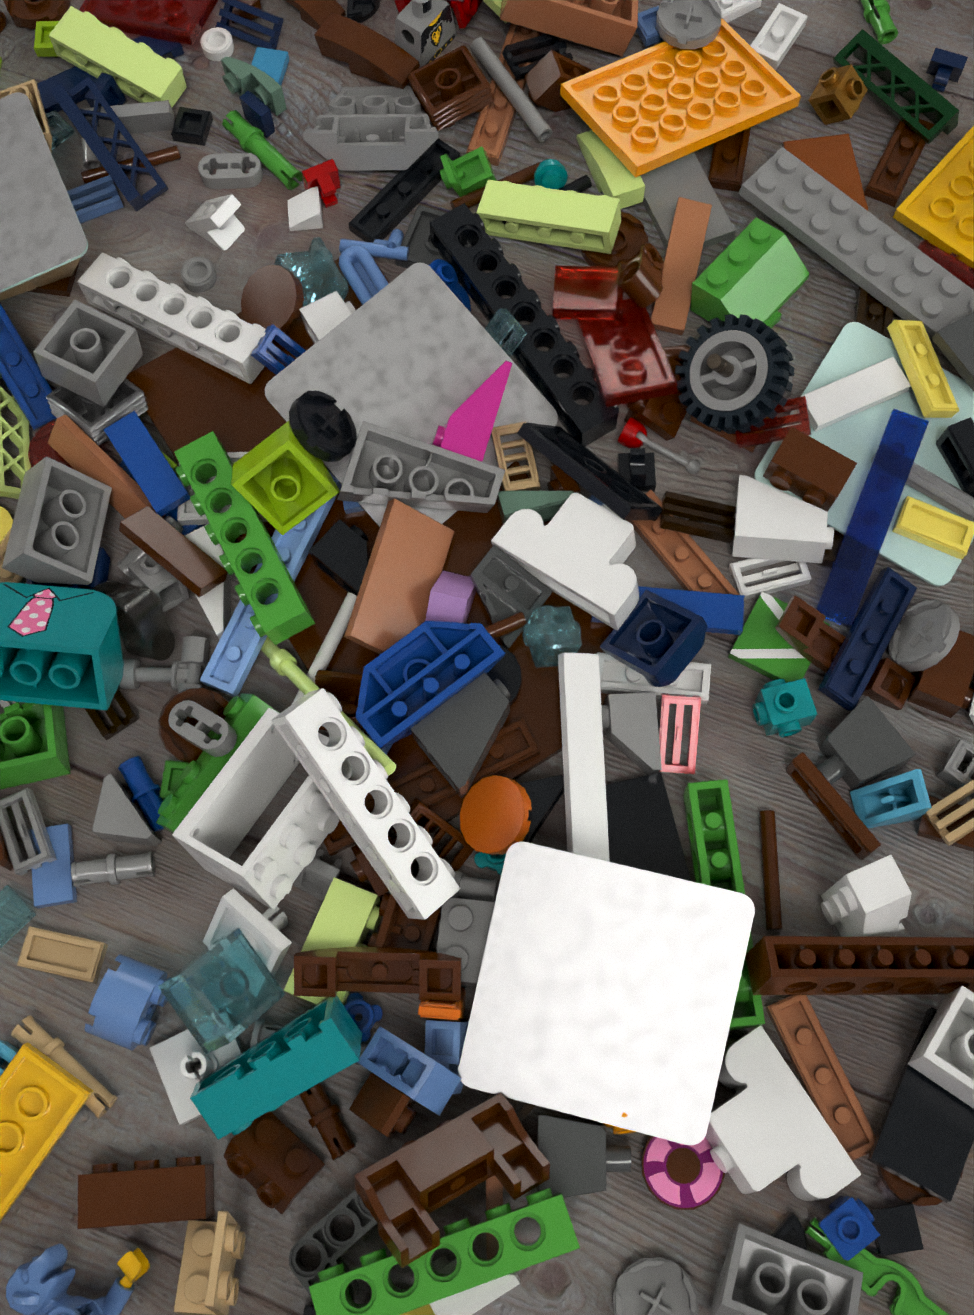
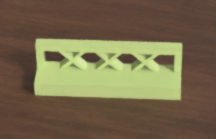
M0 386V497L19 499L21 488L6 486L4 473L11 469L21 480L22 487L25 472L31 468L29 422L17 402L14 401V397L10 396ZM6 406L17 417V424L14 427H11L1 416V410ZM7 437L19 448V455L15 459L3 448V440Z

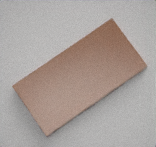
M397 499L388 501L344 637L378 654H382L424 623L430 591L442 573L454 531Z

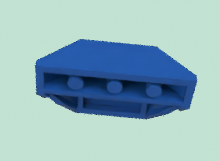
M425 621L364 666L355 718L380 749H383L411 735V728L484 672L487 674L505 656V652L481 623L465 624Z

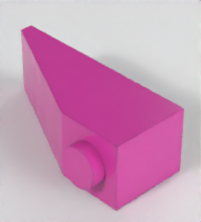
M505 361L449 417L445 427L438 425L432 445L481 462L483 461L513 363Z

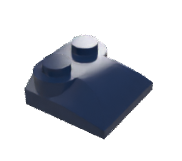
M646 590L618 631L614 629L600 645V648L616 660L642 674L650 685L664 687L673 683L703 647L708 626L703 617Z

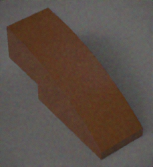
M333 12L330 13L314 34L323 56L348 63L349 69L353 74L400 89H404L408 84V74L420 67L417 59L388 38L363 24Z

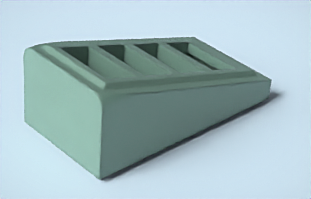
M500 491L498 492L497 502L502 523L504 525L513 513L521 509L536 511L541 515L543 522L552 520L569 496L575 492Z

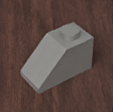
M655 692L609 694L604 700V705H601L602 726L606 728V738L647 775L655 774L662 770Z

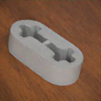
M252 153L210 154L203 157L198 165L201 180L210 189L251 188L258 185L263 179L260 160ZM250 167L249 173H244L246 168ZM213 169H217L216 174L211 175L213 173Z
M190 700L182 701L172 708L168 718L169 725L186 741L214 757L224 756L234 748L237 740L236 732L223 718ZM187 716L198 721L195 727L189 723H184ZM211 730L216 734H222V736L217 741L209 738L207 734Z

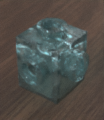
M547 605L534 608L528 623L523 627V640L525 645L530 648L535 667L558 666L559 654L578 653L583 644L580 638V625L574 620L570 606L554 607Z

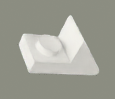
M233 194L206 200L185 222L189 229L221 250H227L245 230L242 223L233 214L241 206Z

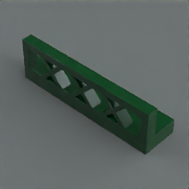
M863 29L833 58L836 66L843 67L850 65L846 59L853 53L864 64L853 67L868 89L867 92L928 144L942 131L948 135L958 126L959 110ZM871 72H874L888 85L876 86L872 83ZM895 93H899L912 106H899L895 102ZM919 113L925 115L935 124L930 130L919 123Z

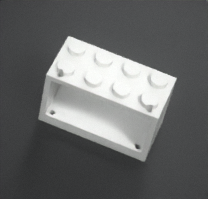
M268 708L172 836L206 871L274 910L278 903L284 899V896L289 894L292 884L304 867L313 861L316 850L326 836L335 830L339 818L311 777L308 776L243 866L229 859L300 763L271 721L280 713ZM318 732L319 741L326 746L329 742V737ZM345 759L341 770L343 776L349 779L352 775V767Z

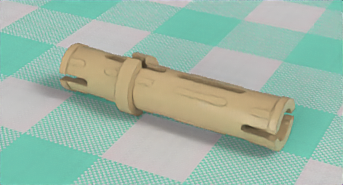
M31 1015L25 1017L22 1022L25 1024L24 1028L31 1035L17 1024L11 1036L16 1038L22 1045L27 1042L91 1088L93 1093L85 1102V1105L97 1118L102 1117L107 1112L105 1110L106 1107L97 1098L110 1109L116 1102L117 1097L108 1091L63 1048L65 1044L59 1037L53 1039Z

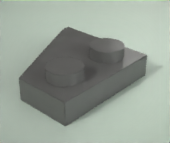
M493 545L470 575L492 624L519 612H523L528 624L553 592L495 545ZM525 627L499 637L502 645L506 649L510 648Z

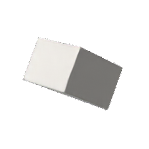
M111 773L104 777L92 832L102 840L155 847L162 841L155 831L151 829L137 805L132 802L130 795L121 782Z

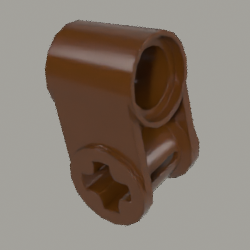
M645 242L641 245L638 253L628 260L622 259L617 264L618 277L616 283L639 308L651 305L659 297L663 289L662 272L664 262L656 248L652 244Z

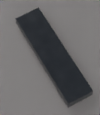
M438 138L407 170H401L349 222V230L365 242L373 243L375 239L384 240L442 180L440 170L444 167L440 156L447 154L453 161L460 157V153Z

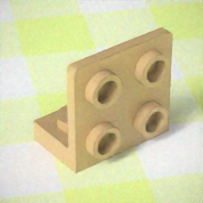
M218 1211L217 1222L188 1220L174 1312L176 1314L228 1315L229 1307L236 1305L239 1293V1278L234 1277L236 1259L243 1258L246 1236L245 1232H240L241 1226L228 1211Z

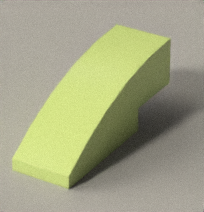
M592 130L577 134L576 140L598 192L603 191L604 195L619 198L620 209L642 203L645 184L641 176L634 177Z

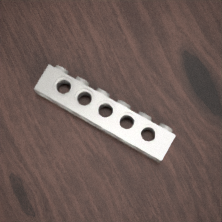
M102 252L77 281L89 304L249 384H252L265 367L251 356L253 350L258 347L259 344L257 343L260 338L266 334L265 328L259 324H250L241 320L230 310L223 311L216 308L203 297L198 296L196 298L185 293L178 285L174 283L167 284L157 279L155 275L147 270L142 272L132 267L120 257L115 259Z
M324 688L308 692L271 721L409 919L426 920L461 889L453 878L455 877L453 868L446 860L439 858L431 846L433 840L429 833L423 827L417 825L409 814L410 806L402 795L394 792L386 780L388 779V774L384 767L377 760L372 759L364 748L365 741L363 736L356 728L349 726L341 714L342 707L333 694L326 692ZM320 726L325 727L329 733V742L326 746L318 738ZM345 759L352 767V775L349 779L343 776L341 770ZM368 793L373 796L375 806L371 813L365 807V797ZM391 826L397 832V840L393 846L388 840V831ZM414 859L419 864V873L416 878L411 874V864Z

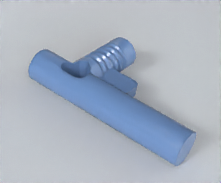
M394 229L388 240L375 239L373 243L348 239L340 240V253L347 247L359 245L365 247L372 257L408 261L409 247L401 246L404 234L399 229Z

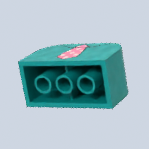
M1 582L0 700L108 710L122 680L124 671L117 610L114 601L108 595L95 590Z

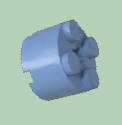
M119 954L115 958V961L121 963L117 971L108 968L94 995L88 1014L95 1016L93 1025L85 1023V1032L133 1051L138 1045L147 1046L156 1028V1023L151 1021L157 1005L161 1007L166 1005L172 992L173 984L166 981L167 972Z

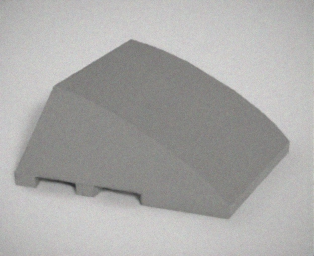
M394 86L344 87L329 104V112L326 115H319L316 118V126L313 129L307 128L303 132V140L327 160L333 159L340 171L407 170L438 139L436 127H431L429 116L422 113L420 102L410 86H406L404 89Z

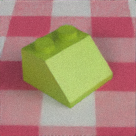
M287 421L241 457L232 467L231 485L281 535H284L339 493V488L323 461L304 449L297 440L290 421Z

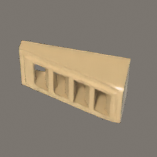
M526 421L493 427L491 436L497 466L505 470L501 483L502 491H540L541 486L532 445L522 437L520 440L501 443L500 436L518 433ZM523 447L524 452L504 456L503 450ZM526 460V465L507 469L506 463ZM524 473L529 475L527 479L511 482L509 480V476Z

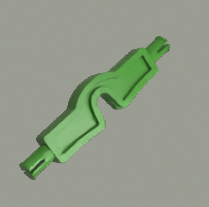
M815 1217L812 1218L809 1224L820 1231L822 1236L810 1226H806L805 1234H808L826 1248L823 1252L826 1258L863 1272L861 1290L867 1295L875 1296L888 1281L896 1283L897 1292L892 1304L889 1306V1311L892 1315H949L924 1296L922 1287L917 1279L902 1265L886 1258L875 1257L865 1248L850 1260H844L820 1229L819 1221Z

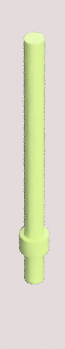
M269 637L266 638L261 651L270 659L271 667L279 675L287 676L304 695L320 689L297 666V660L286 649H280ZM342 711L341 714L349 726L356 728L363 736L365 741L364 748L370 757L377 760L384 767L388 776L391 775L396 769V764Z

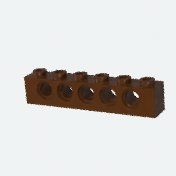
M764 936L745 955L753 995H947L962 985L974 993V938Z

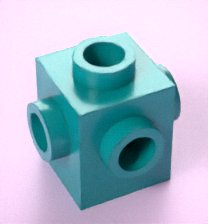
M805 678L788 683L785 682V679H777L764 684L763 689L760 690L755 703L752 705L755 721L758 726L763 725L766 736L778 733L779 737L782 738L797 734L802 731L801 727L810 725L818 714Z

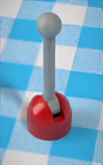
M632 417L629 418L618 438L617 443L626 448H639L646 445L685 466L690 474H696L700 470V463L697 460L689 461L648 439L645 426Z

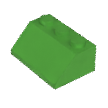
M756 217L692 283L691 311L709 322L714 318L725 321V315L729 314L740 318V314L748 315L753 320L756 318L766 324L776 311L809 278V272L785 233Z

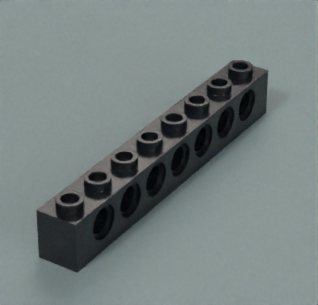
M464 203L431 221V243L439 250L441 257L454 268L459 282L534 386L554 407L558 419L567 432L582 445L587 446L616 429L619 413L616 401L610 394L605 395L599 387V380L595 372L590 367L585 368L582 364L575 345L571 341L566 342L560 334V327L556 319L552 315H546L541 308V302L533 289L528 290L522 282V276L514 263H508L499 242L495 238L491 239L485 232V226L477 213L472 214ZM467 244L473 245L472 247H464ZM483 270H491L492 272L484 273V272H482V271H483ZM502 295H509V296H511V298L504 299V298H501L500 296H502ZM520 321H529L530 324H528V325H522V324H519L518 322H520ZM538 347H548L550 350H549V351H540V350H538L537 348H538ZM566 373L570 375V377L560 378L556 376V374ZM579 399L587 400L590 404L579 405L575 401Z

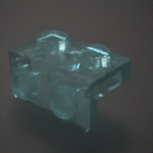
M321 237L312 239L308 251L277 255L274 265H280L289 269L300 280L304 294L303 307L335 291L339 293L343 301L345 300L348 293L347 281L338 270L331 252L326 248Z

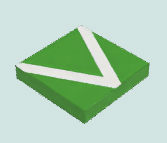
M761 592L743 627V632L738 636L728 658L772 680L785 679L786 683L803 679L811 663L797 652L775 629L788 604Z

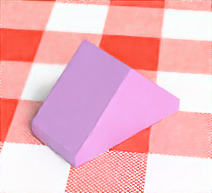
M442 571L430 591L425 621L466 624L476 593V588L471 578Z

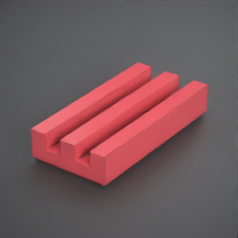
M661 693L658 731L662 770L659 772L695 774L701 706L700 696L691 697ZM676 704L671 764H665L669 705ZM684 705H691L687 765H680Z

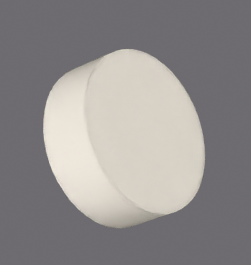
M219 27L211 28L201 36L202 51L209 60L221 61L224 57L232 55L234 43L230 32L226 29Z

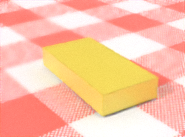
M907 496L902 503L892 532L962 560L967 555L974 535V522Z

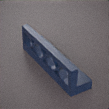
M89 76L68 91H66L61 83L50 90L136 212L169 189ZM89 89L95 96L93 111L79 109L74 102L75 99ZM101 105L107 113L100 112ZM86 117H92L91 124L86 119ZM99 119L114 122L113 139L98 136L97 127ZM120 132L124 136L126 141L119 140ZM105 144L112 145L111 152L108 150ZM118 146L133 149L134 159L132 166L118 164L116 161ZM140 160L146 168L139 167ZM124 171L131 172L130 179ZM137 173L150 175L157 183L156 186L142 196L135 188Z

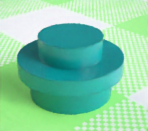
M555 159L542 161L534 173L535 185L550 189H559L565 186L568 179L566 168Z

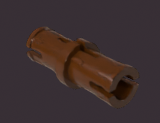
M321 1082L299 1094L311 1117L308 1120L312 1128L316 1127L333 1161L356 1147L338 1116V1113L341 1112L338 1105H332Z

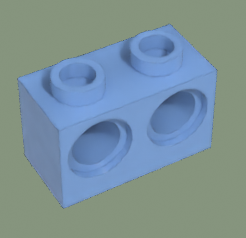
M379 1026L364 1050L360 1061L357 1062L439 1116L462 1079L381 1026Z

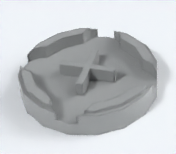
M662 0L656 14V29L660 37L671 46L680 49L701 48L712 42L720 31L721 10L715 0Z
M932 599L922 601L910 607L904 613L906 618L901 624H898L888 644L891 658L899 666L911 672L923 671L936 665L950 652L957 641L960 630L959 616L949 605Z
M660 1256L642 1257L628 1264L618 1276L612 1293L614 1315H698L699 1312L698 1294L690 1276L678 1264Z

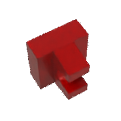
M333 159L302 171L305 190L318 186L325 208L338 203L335 193L336 189L341 187L338 168Z

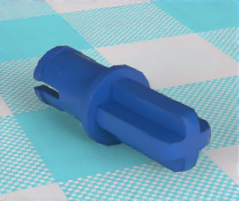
M140 756L128 759L119 765L118 770L123 775L133 794L132 802L139 804L153 831L164 830L165 828L155 823L160 816L158 809L163 802L162 798H159L160 794L158 791L161 789L160 785L154 784Z

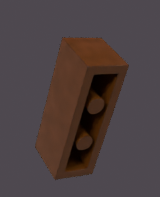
M201 1156L176 1158V1167L160 1168V1159L134 1161V1170L119 1172L118 1163L92 1165V1174L78 1175L77 1229L198 1220L215 1217L214 1164L201 1165Z

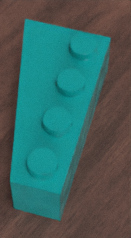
M338 996L328 997L196 1083L190 1099L218 1140L229 1133L237 1135L248 1128L254 1119L267 1112L276 1110L286 1101L360 1061L362 1032Z

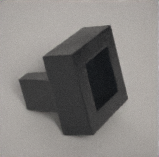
M630 448L629 453H618V473L642 492L655 491L654 453H645V448Z

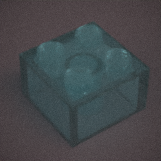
M239 928L213 942L158 986L205 1054L231 1043L286 995Z

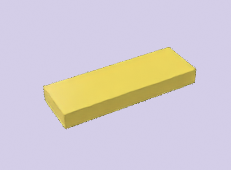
M894 320L887 328L924 418H952L959 412V408L923 322Z

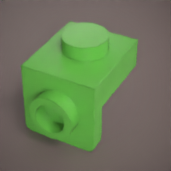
M482 146L453 161L447 154L440 156L444 167L440 170L442 180L447 189L453 188L459 197L486 186L488 180L497 181L487 153Z

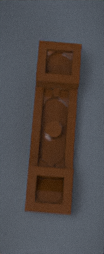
M795 595L791 597L775 629L797 652L827 673L845 636L823 622L826 617L824 614ZM889 658L880 659L862 695L869 696L870 699L895 710H901L917 677Z
M342 947L298 952L294 955V996L336 997L338 991L414 993L419 994V1000L461 1001L462 958L437 952L392 947Z

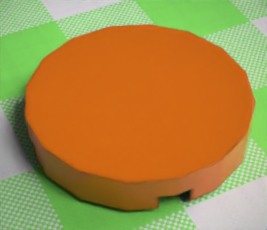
M497 775L482 778L473 785L465 796L460 811V829L466 843L478 852L490 855L506 854L511 845L523 841L531 821H528L529 810L532 811L531 800L525 788L513 779Z

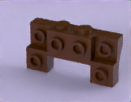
M499 1093L455 1119L442 1122L435 1130L423 1137L406 1142L398 1151L354 1175L355 1189L378 1223L380 1237L400 1267L403 1268L440 1245V1230L429 1213L494 1175L513 1200H516L550 1179V1162L525 1131L513 1106L502 1093Z

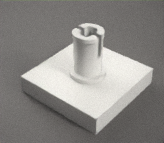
M233 888L222 896L203 943L260 995L271 985L292 943L280 932L281 929L288 925V919L284 912H281L275 918L273 917L280 910L277 906L274 910L268 908L261 914Z
M226 1012L216 1015L149 1048L179 1125H184L202 1116L190 1099L196 1083L244 1053L229 1015Z

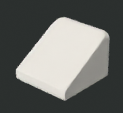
M318 186L312 187L287 200L290 231L323 228L322 205Z

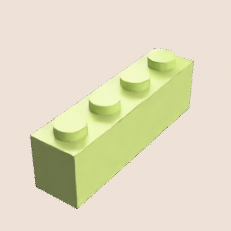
M70 6L49 34L57 56L96 78L101 73L112 75L122 93L140 103L169 100L172 108L187 88L183 70L175 60L161 57L154 53L145 43H136L126 37L118 28H110L104 25L87 11L81 12Z
M488 180L476 212L484 223L485 232L490 236L607 254L612 253L621 224L619 198H612L607 195L598 196L578 193L573 190L550 189L538 185L515 184L509 181Z

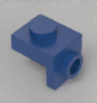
M841 1195L829 1205L832 1212L820 1220L818 1224L842 1259L847 1261L880 1236L872 1224L875 1219L869 1209L860 1199L854 1200L849 1196Z

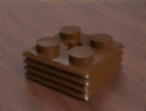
M465 45L408 74L415 96L437 131L453 126L456 121L471 113L480 112L485 106L494 102L489 82Z

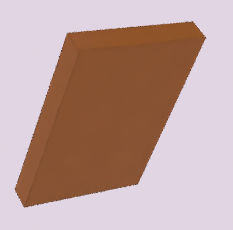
M849 133L783 142V148L869 211Z

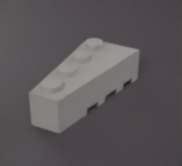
M363 421L337 500L388 504V501L397 499L411 507L487 513L495 505L505 470Z

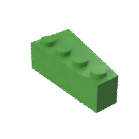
M16 702L3 708L5 712L0 714V790L71 774L63 706L35 703L20 704Z

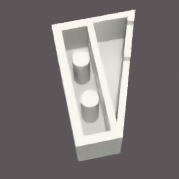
M889 855L843 876L821 895L824 901L821 903V908L827 921L831 925H836L841 937H897L904 934L905 928L902 923L899 924V921L908 915L912 893L892 855Z

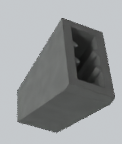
M485 672L411 728L414 741L460 798L469 791L510 713L508 699L511 695L499 679L496 678L492 681Z

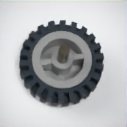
M733 314L725 315V321L714 318L710 320L711 328L708 329L702 325L697 329V332L701 335L697 340L690 336L686 341L691 346L688 353L681 350L678 358L683 360L684 363L683 366L676 365L675 374L681 377V380L675 381L676 389L682 392V395L678 397L680 402L688 407L685 410L691 416L716 431L721 432L722 430L728 434H736V430L742 433L751 432V426L759 429L766 425L763 421L764 418L769 417L773 419L778 414L774 410L778 404L783 407L786 404L787 399L783 397L784 392H791L793 384L788 381L789 376H794V367L789 364V361L793 360L792 354L785 348L788 346L785 341L769 326L756 318L753 320L748 315L740 314V318Z

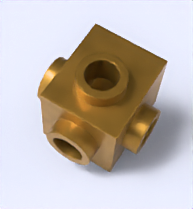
M852 64L839 68L832 67L820 76L819 83L808 101L822 122L827 125L851 119L859 109L860 102L868 89Z

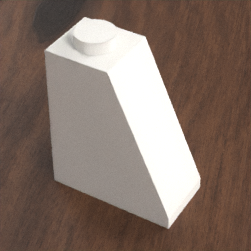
M739 475L734 525L735 535L732 550L733 557L822 564L825 549H832L834 527H827V511L749 476Z

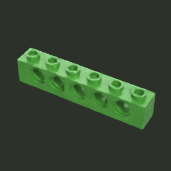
M212 431L176 450L174 453L180 466L176 467L175 470L185 487L191 485L195 494L190 496V500L200 516L206 515L209 524L205 525L204 528L215 546L221 545L224 554L220 555L219 558L230 576L236 575L240 584L234 586L245 606L251 605L255 615L251 616L250 620L259 636L267 635L277 645L316 624L258 511L231 485L233 463L216 434ZM216 476L212 482L205 484L209 478ZM231 505L226 512L220 513L223 507ZM246 534V537L241 542L234 543L238 536ZM262 563L261 568L257 572L249 574L254 565ZM278 594L277 599L273 603L264 605L270 595Z
M728 780L688 783L683 793L695 882L745 894ZM751 932L746 954L753 948ZM746 956L729 1030L757 1028L765 1024L761 995L752 994Z
M546 1188L526 1196L528 1205L511 1210L510 1204L505 1203L484 1211L487 1220L470 1226L468 1218H464L443 1226L445 1235L440 1237V1245L408 1264L414 1273V1283L407 1289L397 1288L393 1284L391 1270L398 1262L392 1254L387 1256L385 1248L359 1257L362 1265L345 1271L343 1263L317 1272L320 1281L309 1286L316 1315H400L579 1249L580 1246L562 1193L553 1195L551 1188ZM522 1218H533L540 1225V1235L532 1243H523L515 1235V1225ZM490 1233L496 1237L499 1250L495 1256L485 1259L476 1254L473 1242L477 1235ZM447 1248L455 1254L457 1265L454 1271L442 1274L434 1268L432 1256L437 1249ZM362 1279L370 1285L372 1296L367 1304H357L351 1299L349 1287L353 1280Z

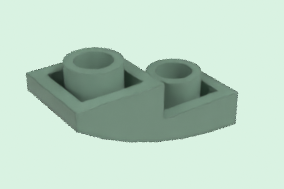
M227 56L221 59L225 73L222 78L232 94L238 93L241 96L247 91L252 92L276 116L287 109L282 86L273 78L244 61Z

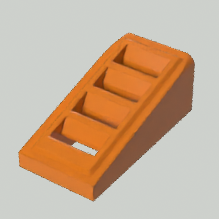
M461 987V1001L421 1000L418 1015L423 1018L462 1021L465 1013L466 990Z

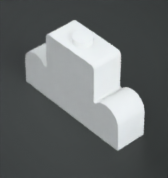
M577 492L569 496L548 525L544 526L541 515L536 511L521 509L508 518L491 540L492 545L503 551L554 593L617 631L639 601L636 574L632 568L623 564L636 547L633 525L623 520L605 504L600 506Z
M762 1026L755 1028L725 1048L718 1080L724 1086L735 1089L736 1093L711 1110L705 1137L713 1148L710 1150V1154L715 1164L722 1172L729 1173L741 1193L758 1192L788 1171L787 1183L791 1192L797 1198L804 1201H815L835 1195L861 1175Z

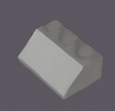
M46 456L25 472L2 568L38 583L89 585L92 583L112 487Z
M739 1223L716 1283L709 1315H857L863 1272Z

